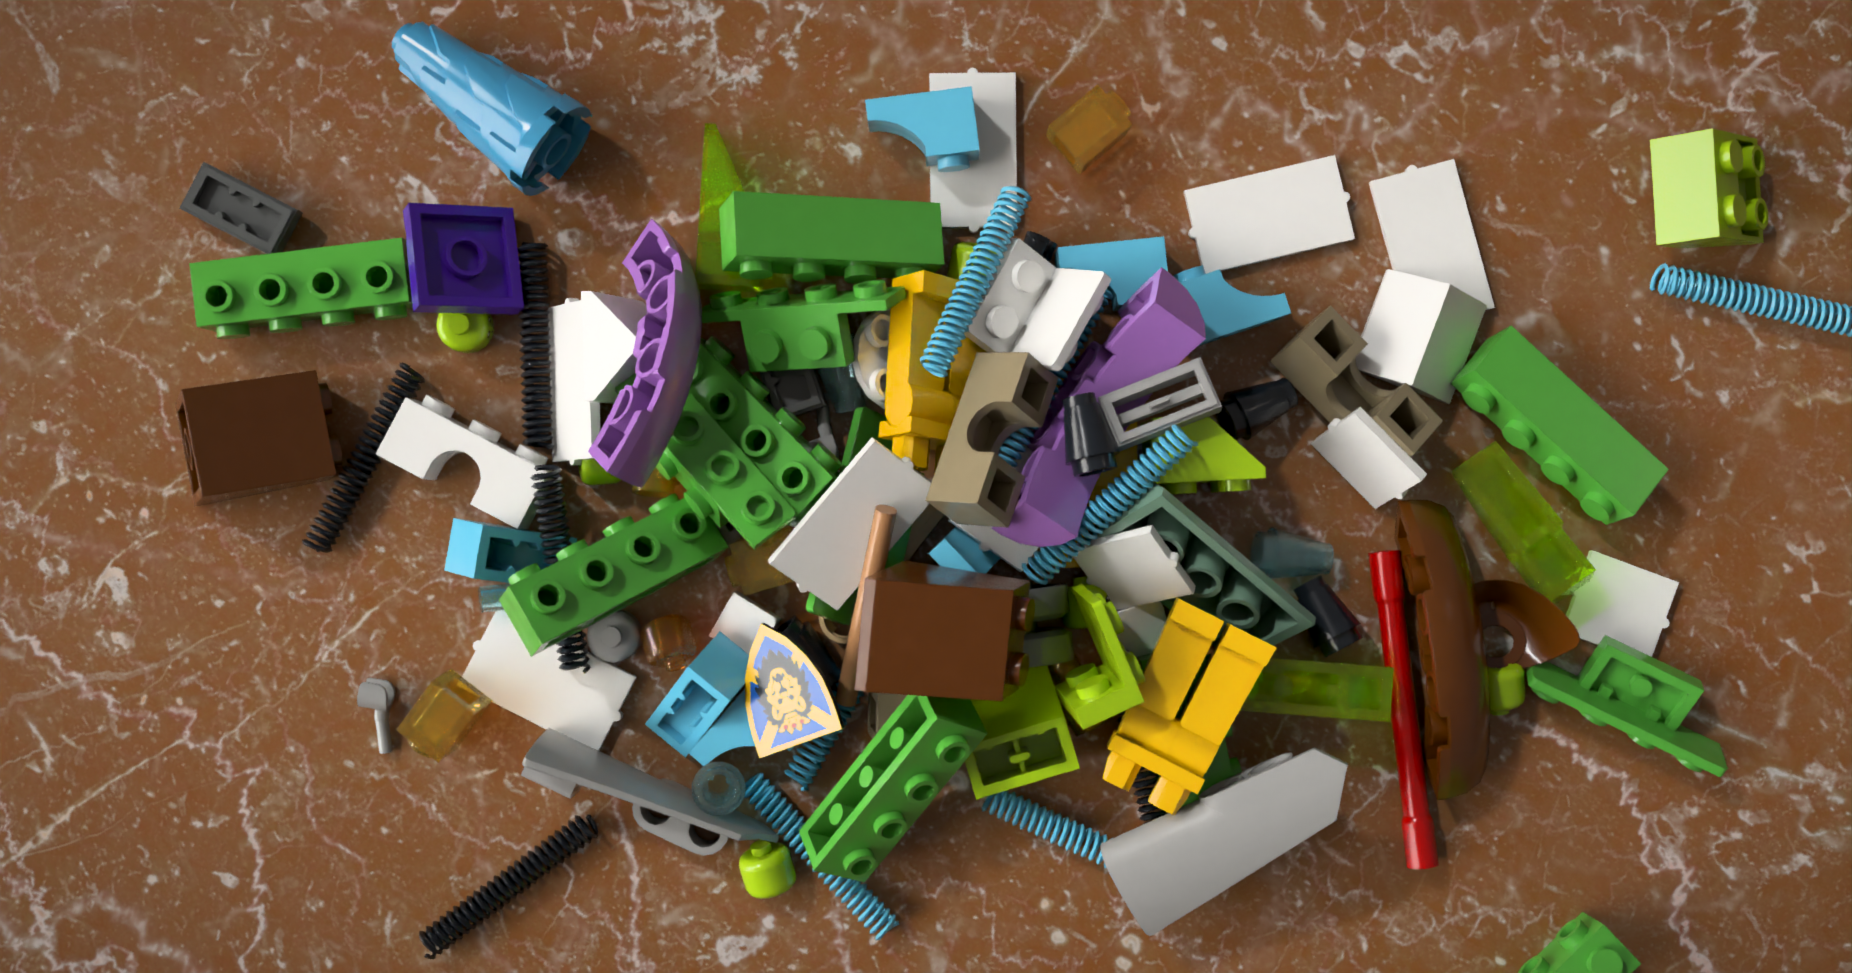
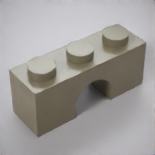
M1330 305L1300 329L1270 362L1330 423L1334 418L1342 420L1361 406L1409 456L1414 455L1443 420L1407 383L1394 390H1383L1372 385L1362 376L1356 365V356L1368 343Z
M1029 352L976 353L925 500L956 524L1009 528L1025 476L998 455L999 450L1006 438L1016 430L1025 427L1043 426L1058 378Z

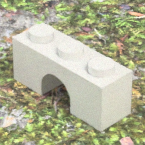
M426 394L422 402L405 397L376 455L421 479L436 480L447 460L456 454L466 453L475 460L481 475L479 488L470 504L516 529H528L536 515L535 511L540 507L535 505L534 502L545 498L533 496L534 492L549 490L550 488L534 489L531 486L537 482L554 480V478L533 481L530 477L534 474L552 472V470H535V466L545 465L548 458L522 444H519L516 451L498 442L502 433L475 419L472 420L468 427L451 418L455 409Z

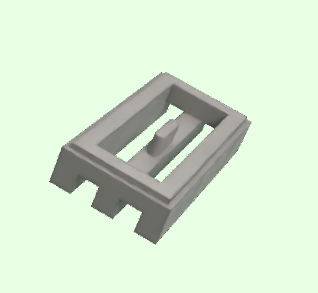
M1201 357L1097 398L1119 451L1163 435L1166 430L1173 431L1172 424L1178 425L1181 428L1219 413L1222 410L1221 402ZM1196 376L1198 383L1119 415L1116 414L1115 407ZM1201 396H1204L1206 399L1205 401H1202L1200 403H1197L1175 413L1169 414L1167 416H1164L1162 418H1159L1137 428L1131 429L1129 431L1124 432L1123 427L1128 426L1130 424H1133L1155 414L1161 413L1163 411H1166L1168 409H1171L1193 399L1199 398Z

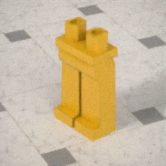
M926 270L892 279V287H905L906 298L890 308L885 392V415L887 421L880 422L878 438L893 441L892 452L901 459L909 457L914 464L913 468L918 472L928 470L930 449L936 450L935 474L976 353L986 351L966 337V339L960 340L962 346L957 347L958 354L953 355L955 361L950 362L951 369L946 370L948 376L943 378L935 376L922 366L920 357L924 356L923 351L928 348L927 342L931 341V335L935 333L934 328L938 326V320L942 318L941 313L946 311L945 305L949 303V297L953 296L952 290L956 289L955 285L960 281Z
M1177 597L1143 671L1145 682L1138 685L1145 702L1126 710L1118 730L1114 729L1107 743L1108 749L1111 751L1107 757L1103 773L1105 781L1128 792L1141 766L1160 775L1148 798V802L1174 816L1186 802L1191 792L1198 795L1205 781L1202 777L1211 765L1223 739L1264 666H1267L1277 648L1227 623L1179 719L1175 716L1212 642L1215 641L1224 623L1223 620Z

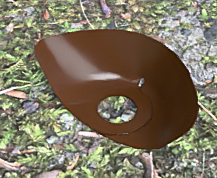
M1483 580L1474 583L1483 630L1491 626L1503 627L1509 631L1514 641L1510 653L1503 657H1490L1486 654L1488 667L1503 668L1508 666V664L1515 663L1523 668L1535 666L1576 648L1580 643L1579 633L1570 619L1547 597L1525 584L1509 580ZM1493 601H1494V603H1495V609H1494V610H1493L1492 607H1491V603H1492Z

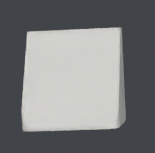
M735 591L709 636L714 638L720 631L749 655L760 625L765 623L776 628L781 617L739 591Z
M1157 601L1117 610L1124 627V632L1118 634L1117 637L1125 650L1132 651L1135 657L1151 654L1167 619L1163 604Z

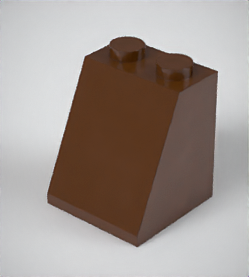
M316 370L181 389L175 402L194 507L328 481L336 476L335 466L342 465L339 439L336 434H328L325 415L332 414L330 391L327 383H318Z
M905 560L866 577L864 582L855 690L989 701L1005 700L1016 692L1019 686L1022 687L1025 684L1029 671L1028 653H1023L1025 632L1031 629L1035 615V601L1033 598H1029L1030 581Z

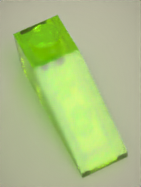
M705 123L695 278L700 289L759 292L764 290V280H773L774 273L769 278L751 280L740 277V272L722 271L719 208L733 191H746L717 125Z
M1271 657L1267 666H1264L1240 711L1390 722L1394 668L1380 664Z

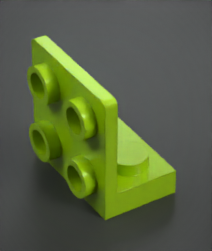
M1078 584L1071 589L1103 664L1098 667L1093 663L1085 664L1069 671L1065 675L1066 681L1055 685V689L1062 705L1084 730L1145 702L1138 687L1139 684L1145 682V677L1132 651L1127 653L1117 637L1118 634L1124 632V627L1111 601L1106 603L1100 592L1094 594L1083 584Z

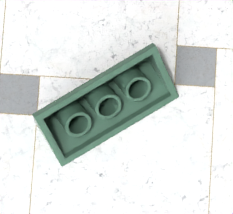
M1134 479L1138 487L1142 488L1141 484ZM1154 482L1152 488L1147 487V493H1141V498L1134 500V505H1128V510L1122 511V516H1116L1115 522H1109V527L1103 528L1102 534H1097V538L1153 525L1169 549L1180 555L1179 563L1196 585L1194 594L1177 598L1224 621L1215 641L1212 642L1214 647L1227 623L1273 646L1315 625L1316 617L1165 488ZM1128 486L1132 493L1136 494L1135 490ZM1123 493L1126 499L1130 500L1129 496ZM1112 506L1113 510L1118 512L1117 509L1114 506ZM1176 598L1160 602L1171 610Z

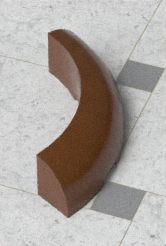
M1430 500L1398 501L1394 540L1397 549L1401 553V561L1409 592L1411 595H1417L1416 612L1420 627L1417 636L1421 666L1426 674V689L1430 705L1425 707L1423 761L1436 799L1444 800L1468 793L1481 782L1487 768L1490 743V690L1485 640L1473 576L1454 516L1445 506Z

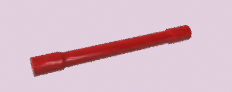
M1400 550L1368 553L1373 598L1378 609L1403 812L1401 826L1406 867L1408 869H1429L1439 866L1434 821L1429 810L1404 608L1406 594Z

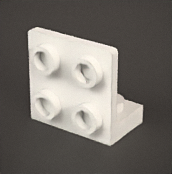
M1010 238L1011 243L1006 245L1007 251L1003 252L1004 258L999 259L1001 265L996 266L997 273L992 274L994 280L988 281L990 287L985 288L987 294L982 296L983 302L978 303L980 309L975 310L976 317L971 318L973 324L967 325L969 331L964 334L986 352H1029L1047 370L1060 371L1064 364L1075 354L1078 346L1077 341L1088 321L1100 309L1104 300V293L1111 282V278L1103 271L1056 268L1020 238Z

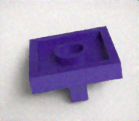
M426 203L407 204L403 210L406 231L413 312L518 314L524 308L513 208Z

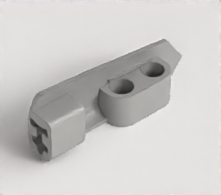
M548 728L536 740L522 761L524 769L521 776L571 799L584 786L633 803V817L640 827L695 854L703 856L714 854L722 849L729 838L737 841L761 839L777 843L779 838L776 832L750 816L673 780L655 778L551 728ZM648 809L662 813L669 817H655L649 812ZM694 825L718 833L720 837L710 841L704 840L697 835Z
M1315 747L1296 756H1293L1291 752L1284 753L1214 784L1198 796V800L1181 807L1175 816L1167 813L1101 843L1100 849L1106 868L1129 910L1145 934L1149 936L1156 934L1337 820L1348 763Z

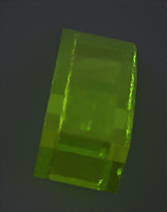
M1496 441L1452 471L1453 477L1473 509L1530 588L1543 594L1556 605L1592 579L1596 569L1562 529L1564 524L1562 519Z

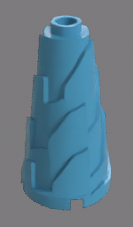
M424 22L407 23L396 32L392 40V49H394L395 60L400 64L399 70L422 89L444 115L457 126V129L482 154L505 173L511 184L522 193L533 196L547 190L549 187L539 179L548 172L559 180L577 158L591 129V126L582 120L581 116L583 118L592 117L590 110L581 102L565 93L562 95L539 79L516 71L494 56L476 51L435 24L428 26Z

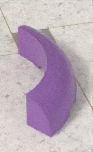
M653 219L649 221L622 262L634 279L638 295L646 300L647 314L638 321L633 355L637 358L635 366L636 377L632 386L626 385L619 392L610 414L588 450V453L606 472L640 488L645 486L659 463L681 417L696 368L702 330L700 291L690 260L682 246Z
M1162 267L1123 304L1118 311L1122 319L1113 328L1107 340L1102 345L1095 341L1089 344L1072 367V370L1067 374L1068 377L1063 380L1064 385L1059 386V393L1054 394L1055 400L1050 402L1051 407L1048 408L1043 426L1039 427L1038 430H1033L1032 432H1034L1035 436L1028 438L1031 444H1028L1027 447L1033 452L1021 473L1025 476V480L1009 528L992 527L1000 535L1019 544L1037 547L1062 545L1078 537L1087 503L1100 474L1074 477L1072 466L1066 465L1064 406L1062 400L1070 396L1094 392L1097 400L1100 396L1174 368L1206 339L1205 322L1197 303L1188 290ZM1152 393L1115 407L1116 414L1119 415L1144 405Z

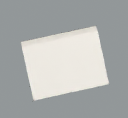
M1387 269L1361 335L1368 344L1356 356V365L1361 373L1399 387L1407 383L1418 394L1450 404L1456 389L1450 383L1465 365L1487 305L1451 284Z
M581 291L584 401L614 404L618 396L615 392V387L635 373L637 358L633 355L638 321L647 314L646 305L639 300L594 291Z

